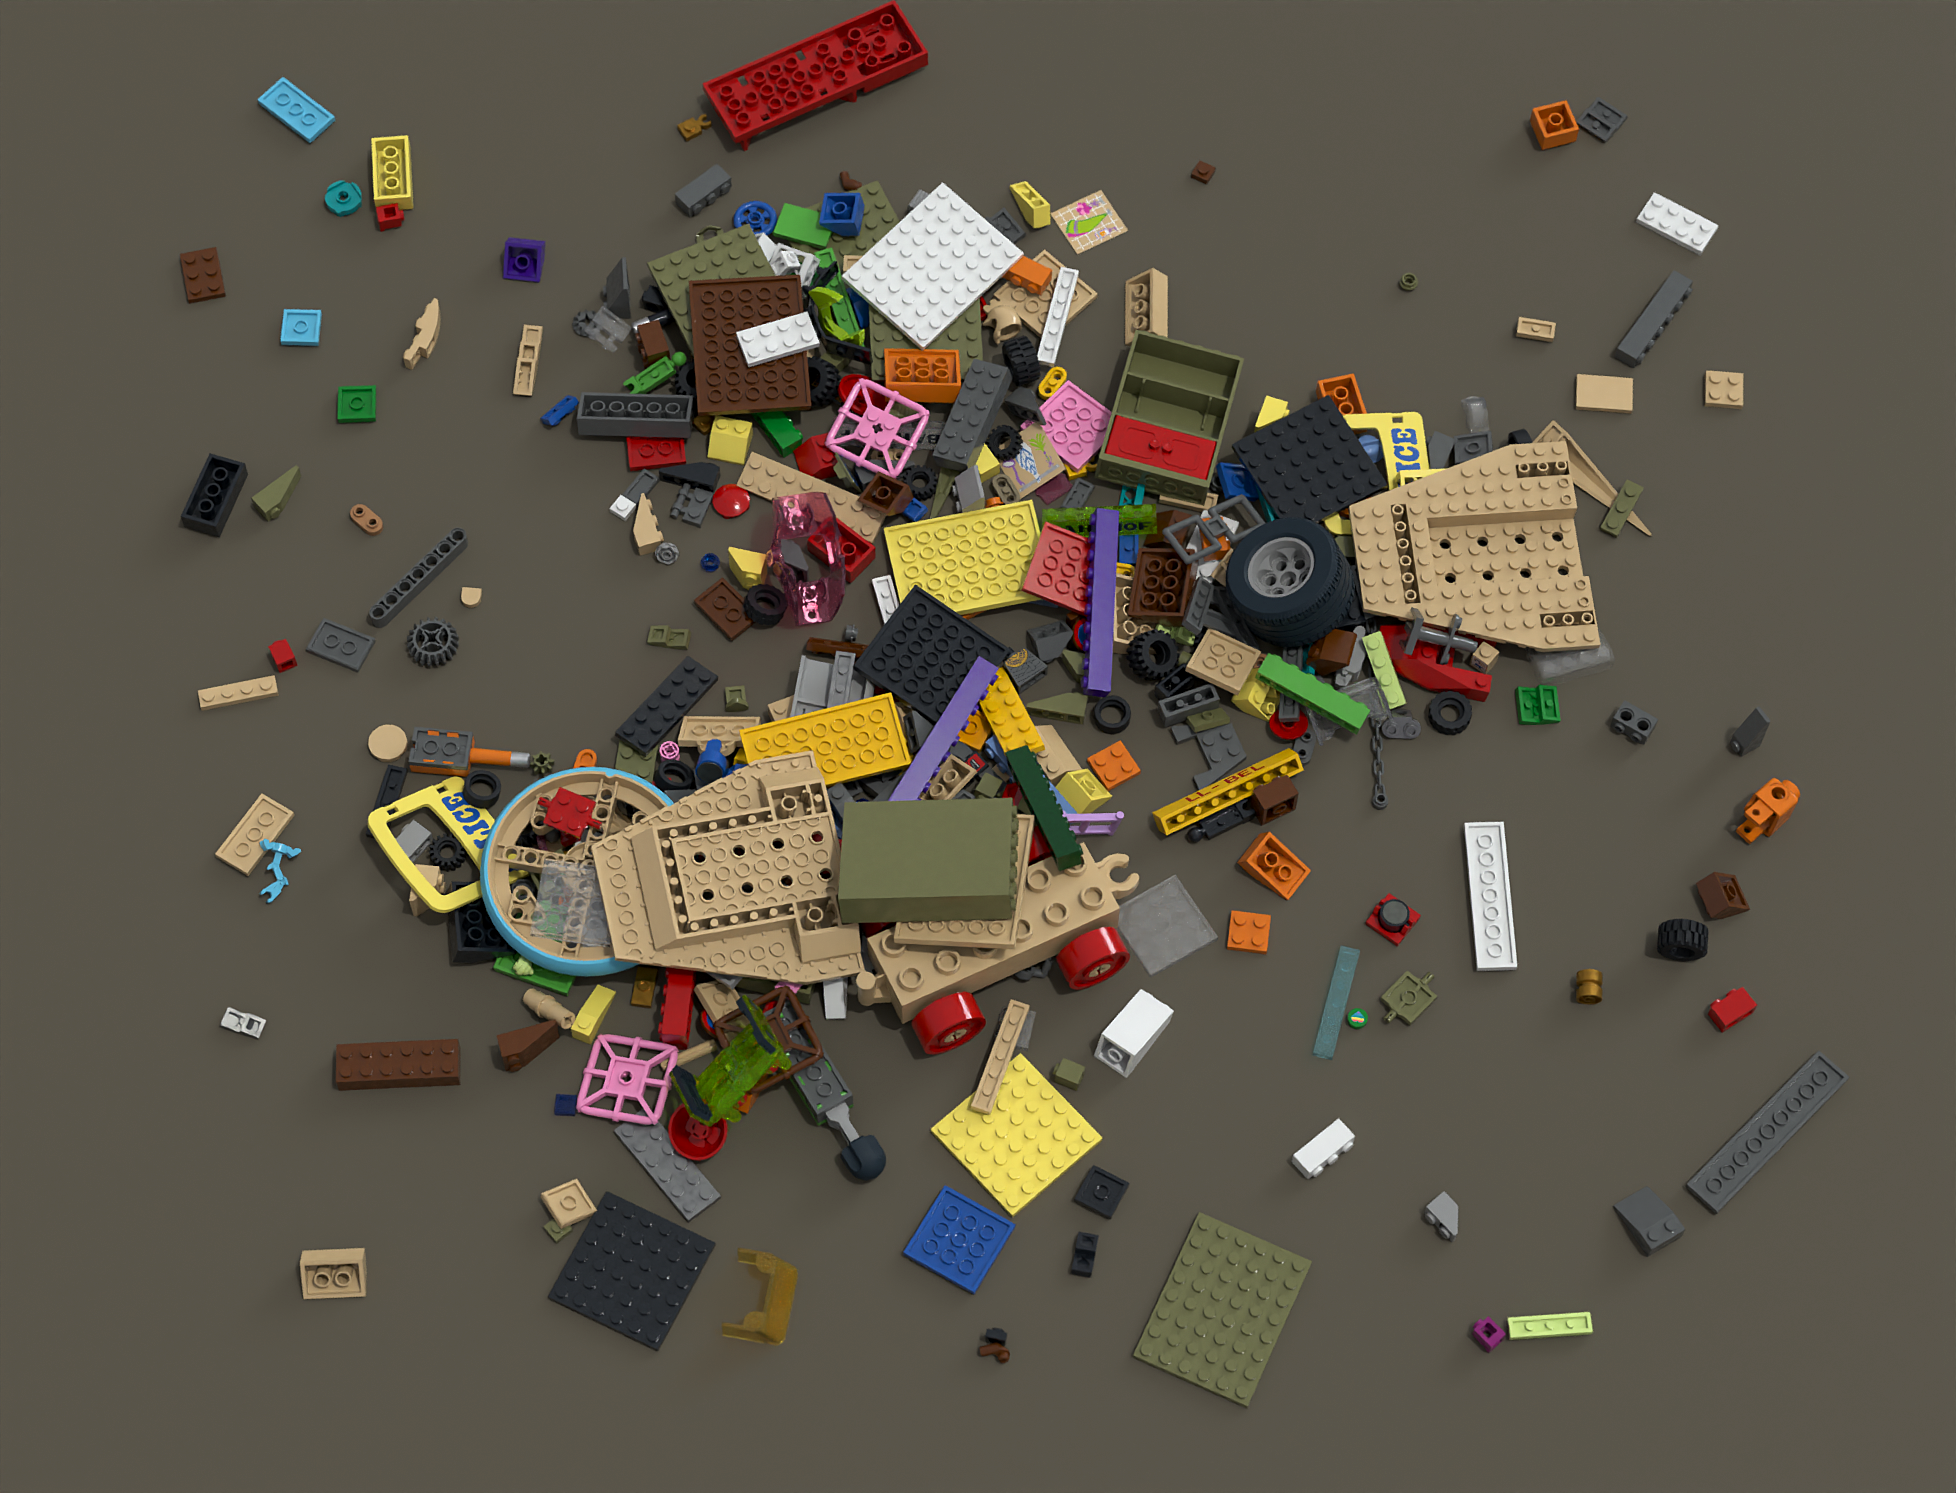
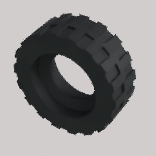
M758 584L748 590L743 608L752 621L758 622L761 625H775L783 618L788 601L784 593L775 588V586ZM759 599L766 600L774 606V609H765L759 606L756 601Z
M1444 691L1436 695L1435 699L1431 701L1428 713L1429 722L1433 728L1439 733L1452 736L1466 730L1472 716V705L1465 698L1466 696L1452 691ZM1446 705H1453L1458 708L1460 716L1455 721H1446L1441 716V709Z

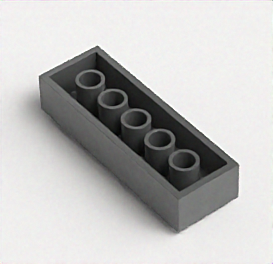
M973 359L932 454L937 466L964 472L973 465H976L1012 380L1008 367Z
M581 392L577 414L579 435L691 438L695 414L693 395Z

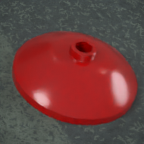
M850 374L843 377L838 385V393L843 403H845L853 386L859 379L871 380V378L859 374ZM866 387L872 405L884 411L889 403L885 402V396ZM860 389L850 410L863 416L867 405Z

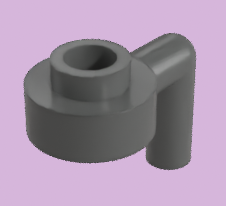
M1052 958L1046 959L1041 970L1036 969L1032 965L1015 973V975L1021 980H1030L1032 976L1045 978L1054 960Z

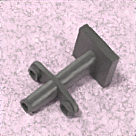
M1411 607L1410 611L1414 618L1412 623L1406 621L1404 627L1407 633L1406 641L1401 639L1399 641L1404 653L1412 655L1417 640L1443 645L1438 657V664L1441 665L1448 663L1450 647L1475 653L1478 642L1454 635L1456 628L1459 629L1462 623V618L1459 615H1453L1449 631L1446 633L1422 626L1424 618L1419 609Z

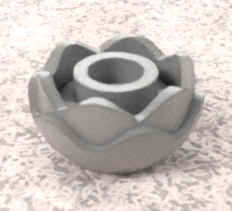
M665 542L656 548L655 556L659 562L671 564L677 560L679 550L674 544Z

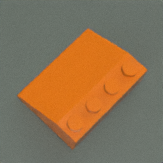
M884 348V387L893 392H899V395L913 402L955 403L961 390L959 350L924 349L922 351L921 349ZM885 396V402H889L890 398Z

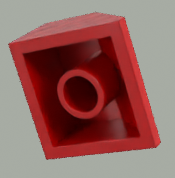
M828 433L810 437L793 451L800 472L819 480L837 476L833 469L838 463L835 457L836 454L829 448H826L825 445Z

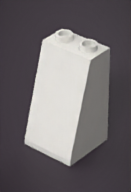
M1140 989L1103 1031L1094 1056L1127 1078L1169 1024L1174 1011L1166 1004L1155 999L1151 994Z

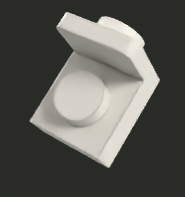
M780 251L769 262L776 276L785 275L791 268H799L801 266L793 251Z

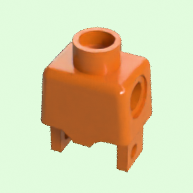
M1772 778L1753 794L1750 801L1746 804L1744 815L1747 820L1735 832L1749 844L1762 833L1770 837L1790 818L1800 797V791L1797 786L1789 780L1780 782L1778 779ZM1744 829H1748L1750 833H1746Z

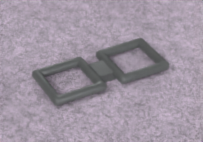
M1240 494L1209 508L1208 514L1211 516V519L1204 522L1196 514L1164 528L1162 533L1183 562L1190 564L1221 550L1222 545L1217 538L1225 535L1230 543L1234 544L1243 540L1246 535L1255 530V528L1265 524V522L1245 495ZM1241 503L1257 525L1234 535L1218 513ZM1196 523L1212 545L1188 555L1172 533Z

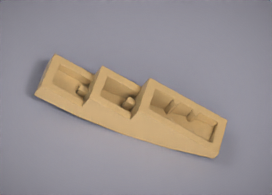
M524 325L519 357H517L514 395L532 396L542 341V326Z

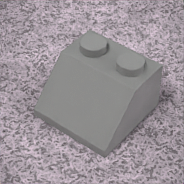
M973 465L955 477V485H952L953 496H957L958 499L955 502L957 513L984 509L985 497L977 465Z

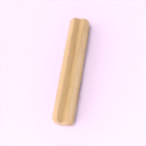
M711 1039L678 1053L676 1065H683L717 1050L716 1042L714 1039ZM670 1058L660 1063L664 1072H666Z

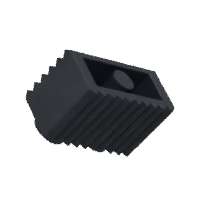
M1185 663L1181 664L1155 685L1154 695L1159 701L1184 693L1191 689V686H1194L1195 675L1185 671L1187 667Z

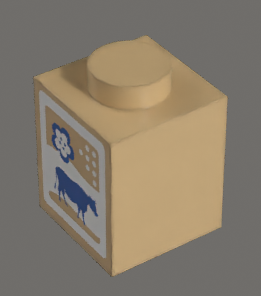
M1483 641L1475 653L1472 654L1470 665L1481 673L1487 674L1497 662L1499 651Z

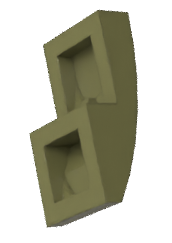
M652 625L647 643L663 648L688 650L691 631L689 629H671L669 625Z

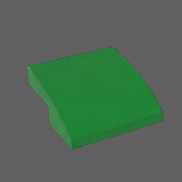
M1538 685L1536 688L1518 686L1515 689L1519 724L1544 725L1561 721L1557 686Z

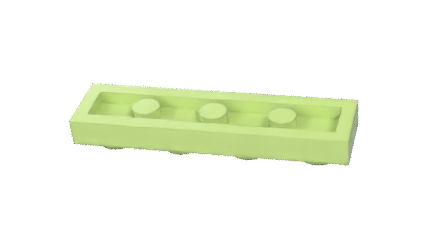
M1378 631L1362 637L1387 710L1407 704L1382 632Z
M1590 1312L1510 1317L1507 1319L1510 1340L1588 1335L1593 1333Z

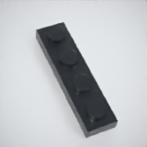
M388 764L374 810L386 807L399 800L408 773L407 768ZM393 808V809L387 811L388 814H389V815L394 814V813H395V809ZM392 821L386 823L389 829ZM367 828L366 836L375 839L370 829Z

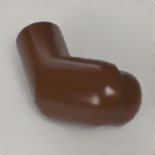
M842 171L839 174L845 190H857L862 186L861 182L850 179L848 171Z
M992 1343L980 1346L979 1348L982 1357L994 1354L1001 1363L1009 1361V1350L999 1343Z

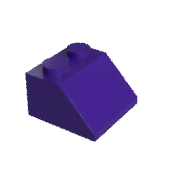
M509 237L505 242L503 278L540 282L545 257V241Z

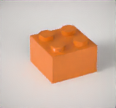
M1567 100L1532 109L1530 123L1542 150L1576 142L1579 128Z

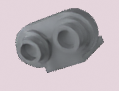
M1391 709L1392 718L1385 720L1382 724V731L1386 737L1413 739L1419 736L1421 726L1417 720L1412 719L1411 710Z

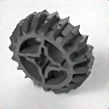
M435 616L434 620L431 621L427 617L426 622L420 619V625L414 624V630H410V636H407V648L410 650V656L414 657L416 662L420 661L422 666L428 663V666L431 667L432 663H435L438 667L439 662L446 665V659L452 660V654H456V648L459 647V636L456 629L452 627L450 622L446 623L444 618L438 621V618ZM445 636H447V638H448L447 644H446L445 646H443V644H442V642L444 641L443 638H444ZM422 637L424 642L422 643V646L419 648L418 642Z

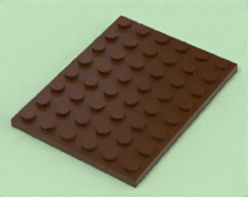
M800 275L689 281L698 416L810 410L811 396L807 350L748 367L736 337V332L803 313Z

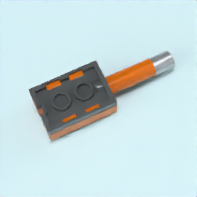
M414 727L412 738L414 748H411L409 756L411 772L467 777L470 774L471 763L529 767V753L474 748L473 732Z

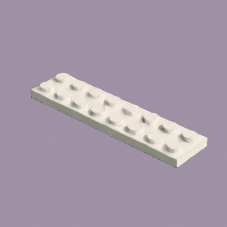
M1504 822L1464 823L1477 971L1517 970Z

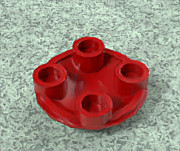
M737 484L723 485L713 495L712 503L714 509L725 519L739 516L750 507L748 492L736 486Z

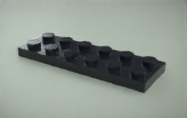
M687 656L615 731V736L646 757L718 681V676Z

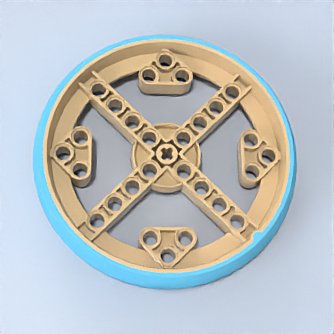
M581 767L563 770L548 775L526 787L504 807L496 818L485 841L481 857L480 885L482 897L491 921L500 935L523 957L557 973L587 977L617 973L639 964L615 961L608 926L606 934L611 944L598 947H583L593 900L602 898L593 855L589 853L592 845L609 836L617 800L630 804L640 810L632 817L633 825L662 808L674 804L666 794L648 781L621 770L604 767ZM559 787L581 796H597L595 801L597 804L593 810L592 818L602 822L600 830L590 826L586 842L575 845L566 855L515 846L521 833L530 822L533 831L538 835H544L554 829L547 825L536 826L538 821H544L548 812V808H541L537 804L540 797L552 801ZM605 795L612 796L609 800L602 799ZM606 813L607 817L601 819L598 818V815ZM595 832H603V835L600 837L594 836ZM510 854L517 855L515 859H507ZM697 854L694 856V860L699 863V856ZM531 857L536 858V861L533 863L526 862ZM549 861L556 862L552 867L546 866ZM570 864L575 865V868L572 870L565 869ZM509 868L561 877L564 887L573 894L562 943L556 942L538 932L547 926L545 912L526 886H518L511 893ZM585 886L590 887L588 892L580 891ZM522 894L527 895V898L524 900L517 899ZM579 905L586 906L582 911L576 910ZM516 913L523 914L519 919L513 918ZM535 917H542L540 922H533ZM574 924L582 925L577 930L572 929V926ZM571 942L577 943L575 948L567 947Z

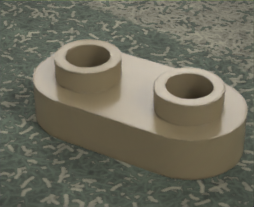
M1006 474L996 475L993 478L992 487L996 495L1000 497L1001 502H1003L1002 505L1020 502V494L1010 477Z

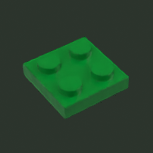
M376 385L338 387V423L376 422Z

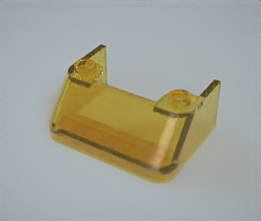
M738 1247V1261L755 1264L760 1272L770 1274L763 1312L752 1311L748 1313L744 1318L743 1325L722 1322L723 1336L773 1345L781 1344L787 1334L798 1280V1271L795 1266L771 1253Z

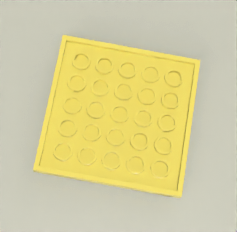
M1021 1053L1009 1063L990 1115L971 1109L976 1094L975 1091L931 1128V1133L1012 1218L1103 1139Z

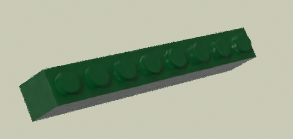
M1028 745L1005 752L1008 768L1031 814L1035 815V823L1058 870L1062 871L1082 864V847L1080 843L1076 844V835L1073 830H1069V821L1067 817L1062 816L1063 810L1060 803L1056 804L1057 799L1054 791L1049 790V781L1047 777H1043L1044 773L1041 765L1036 763L1035 752H1031Z

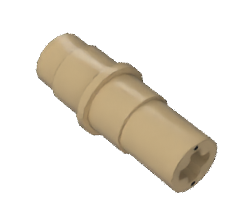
M534 988L529 989L524 994V1004L535 1011L537 1016L546 1018L549 1021L556 1020L557 1025L564 1029H568L574 1024V1013L564 1008L554 997L537 991Z

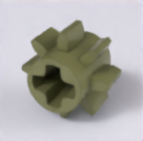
M540 751L536 756L532 755L534 762H530V767L534 768L535 775L539 773L545 777V774L548 772H553L551 766L555 765L554 759H551L550 753L545 754Z

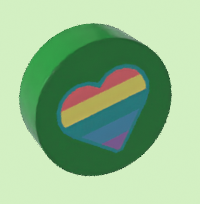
M1360 1008L1352 1009L1347 1018L1349 1026L1354 1029L1364 1028L1368 1021L1367 1013Z

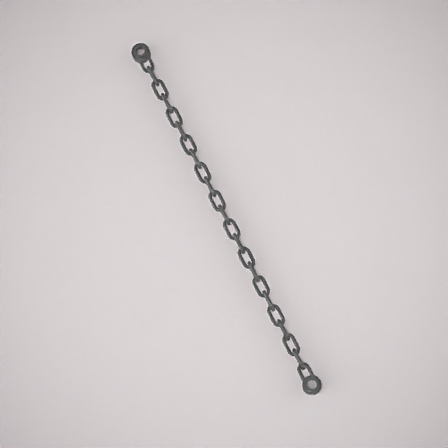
M1375 618L1367 619V633H1376ZM1373 621L1374 631L1372 628L1369 631V622L1372 623ZM1369 665L1368 675L1373 687L1370 689L1369 694L1370 702L1374 705V712L1371 713V725L1375 728L1372 748L1376 752L1373 769L1378 783L1375 785V796L1373 797L1372 805L1377 810H1384L1388 805V797L1385 794V786L1381 783V776L1384 774V762L1380 759V752L1383 750V739L1379 735V728L1382 725L1381 714L1377 709V704L1380 703V690L1376 688V676L1373 675L1371 677L1372 665ZM1372 691L1373 693L1377 691V699L1373 701ZM1378 715L1379 725L1377 722L1374 725V716L1377 717ZM1380 739V748L1378 746L1375 748V740L1378 741ZM1376 762L1377 765L1381 763V771H1376ZM1382 786L1383 793H1378L1377 787L1381 789ZM1382 798L1384 801L1379 802L1377 799Z

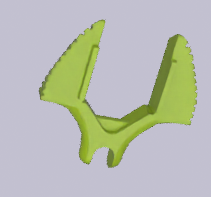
M816 287L809 291L810 296L818 307L817 318L825 335L862 346L865 339L864 329L848 334L836 325L831 318L830 305L840 301L843 296L824 287Z

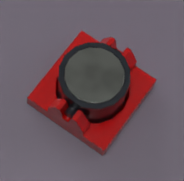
M1388 893L1384 899L1380 900L1379 905H1376L1372 915L1365 924L1398 947L1421 918V915L1403 901Z

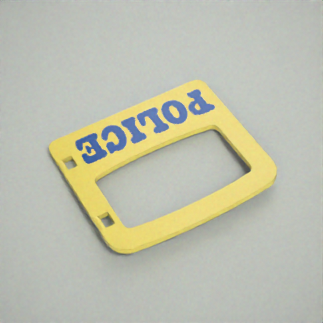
M1419 413L1342 415L1352 430L1374 429L1378 432L1384 456L1388 491L1400 487V483L1396 482V475L1400 470L1429 469L1423 420ZM1392 418H1402V423H1393ZM1339 513L1323 521L1325 528L1333 535H1352L1350 520L1341 519Z
M457 776L397 800L386 807L376 809L369 815L367 820L368 828L395 868L418 896L432 910L439 913L453 911L481 898L480 880L448 895H441L411 862L386 823L422 807H429L458 839L480 871L484 844L495 820L486 808H476L467 803L463 796L465 782ZM444 787L446 791L439 794L437 789ZM394 808L396 813L389 815L387 811ZM510 854L507 859H515L517 855ZM509 868V884L529 876L527 871Z

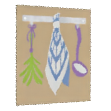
M1033 423L1019 433L1022 436L1023 443L1021 445L1023 447L1019 449L1020 454L1015 455L1016 458H1010L1009 461H1002L996 458L1004 474L1008 475L1020 494V499L1066 469L1044 429L1037 423ZM1011 439L1000 445L999 449L1007 448Z

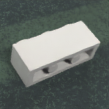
M1338 1118L1293 1155L1292 1163L1307 1179L1312 1176L1317 1177L1324 1170L1323 1167L1325 1165L1333 1164L1339 1158L1338 1155L1344 1151L1346 1153L1354 1146L1355 1135Z

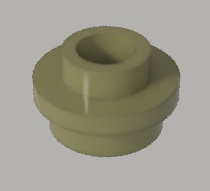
M1405 273L1400 278V286L1404 290H1414L1418 285V279L1413 273Z

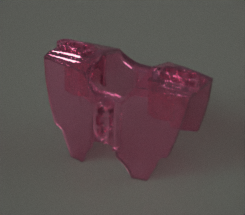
M808 492L772 497L773 536L771 546L766 553L768 567H773V572L784 591L796 626H804L832 621L838 613L845 596L846 567L845 554L841 555L839 538L842 535L829 498L824 492ZM789 502L794 504L793 508L788 506ZM822 535L826 543L830 575L825 578L821 577L819 580L802 583V580L796 583L793 569L785 564L781 552V539ZM810 611L815 615V618L809 617Z

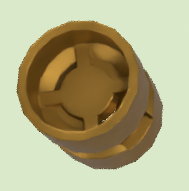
M1583 969L1577 972L1576 985L1579 987V989H1576L1577 1002L1586 1005L1602 1002V972L1595 969Z

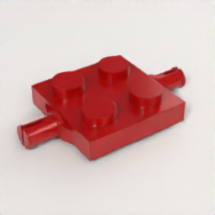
M559 787L552 801L542 797L538 800V805L548 808L547 815L543 821L544 825L580 839L588 826L598 830L602 826V822L592 818V813L597 803L569 790Z

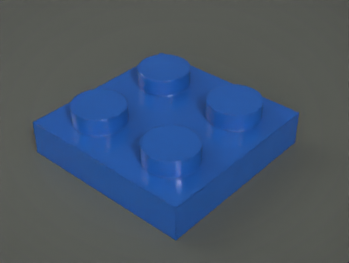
M1220 462L1216 465L1225 499H1231L1240 494L1245 495L1248 501H1256L1259 498L1255 483L1242 464Z

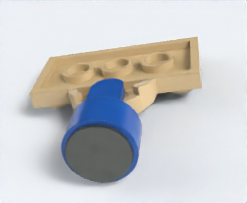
M684 716L678 737V746L698 748L700 755L695 769L696 775L703 782L712 783L720 778H724L727 767L725 757L734 752L736 747H743L739 730L761 725V718Z

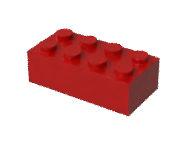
M666 967L667 984H664L663 996H665V999L661 1005L662 1022H659L658 1030L660 1041L676 1046L678 1050H687L697 973L694 970Z

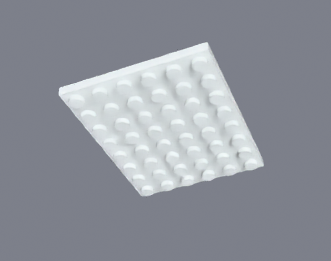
M942 183L847 270L841 279L923 351L1023 257L1024 253Z

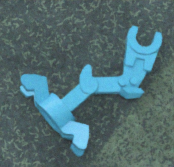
M263 839V841L259 842L263 851L271 850L275 853L273 862L267 866L266 870L272 869L277 880L259 893L260 896L265 892L269 893L270 898L266 903H270L282 892L281 889L284 885L288 886V880L283 876L279 867L282 855H287L290 859L300 853L301 849L295 848L293 850L287 845L275 842L269 843L268 839Z

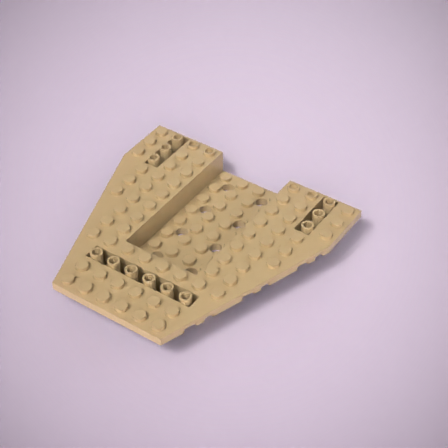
M1566 441L1508 445L1350 505L1348 512L1363 612L1384 617L1388 615L1399 618L1398 620L1413 621L1414 617L1410 611L1411 607L1421 612L1424 618L1422 625L1442 630L1449 629L1453 615L1457 614L1462 618L1460 628H1456V631L1460 634L1466 635L1468 633L1475 635L1477 638L1504 644L1508 642L1522 648H1534L1535 651L1540 652L1599 648L1600 639L1589 576H1583L1574 524L1577 503ZM1559 535L1562 540L1559 542L1554 541L1552 536ZM1515 538H1522L1525 543L1518 544ZM1484 540L1487 545L1484 547L1480 546L1477 541ZM1445 542L1449 544L1450 548L1443 549L1440 543ZM1565 569L1568 574L1560 575L1558 570ZM1526 571L1530 574V577L1524 578L1520 573ZM1490 574L1493 579L1485 580L1483 575ZM1451 576L1455 579V582L1448 583L1445 577Z
M813 750L754 760L742 769L739 768L733 771L732 774L695 791L694 794L688 797L685 796L673 805L666 806L641 819L638 823L624 828L623 831L591 846L615 961L804 985L856 976L865 971L861 957L858 923H842L838 902L841 849L825 781L816 766ZM819 834L822 836V841L815 842L811 836ZM774 841H781L783 847L776 849L772 843ZM740 847L744 850V854L737 856L733 850ZM701 854L704 856L705 861L698 863L694 860V856ZM822 871H828L831 874V877L829 879H823L820 876V873ZM783 878H789L792 881V884L790 886H784L781 883V880ZM750 885L753 891L745 893L742 890V886ZM704 892H711L713 899L705 900L702 894Z

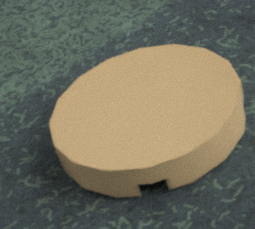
M383 725L372 731L368 741L371 754L382 762L398 760L406 752L408 744L405 732L395 725Z

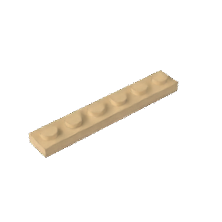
M1010 1000L971 1109L988 1115L991 1114L1030 1005Z

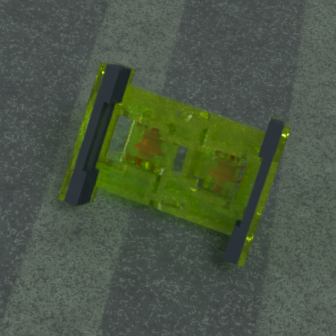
M745 994L736 1001V1004L750 1023L730 1042L731 1045L724 1048L699 1077L694 1074L692 1075L691 1072L685 1071V1069L678 1067V1065H675L669 1073L689 1116L709 1127L717 1123L721 1118L734 1123L740 1121L741 1113L736 1108L746 1103L747 1094L745 1091L750 1090L765 1073L772 1074L778 1067L787 1070L792 1065L791 1060L783 1051V1045L776 1038L762 1010Z

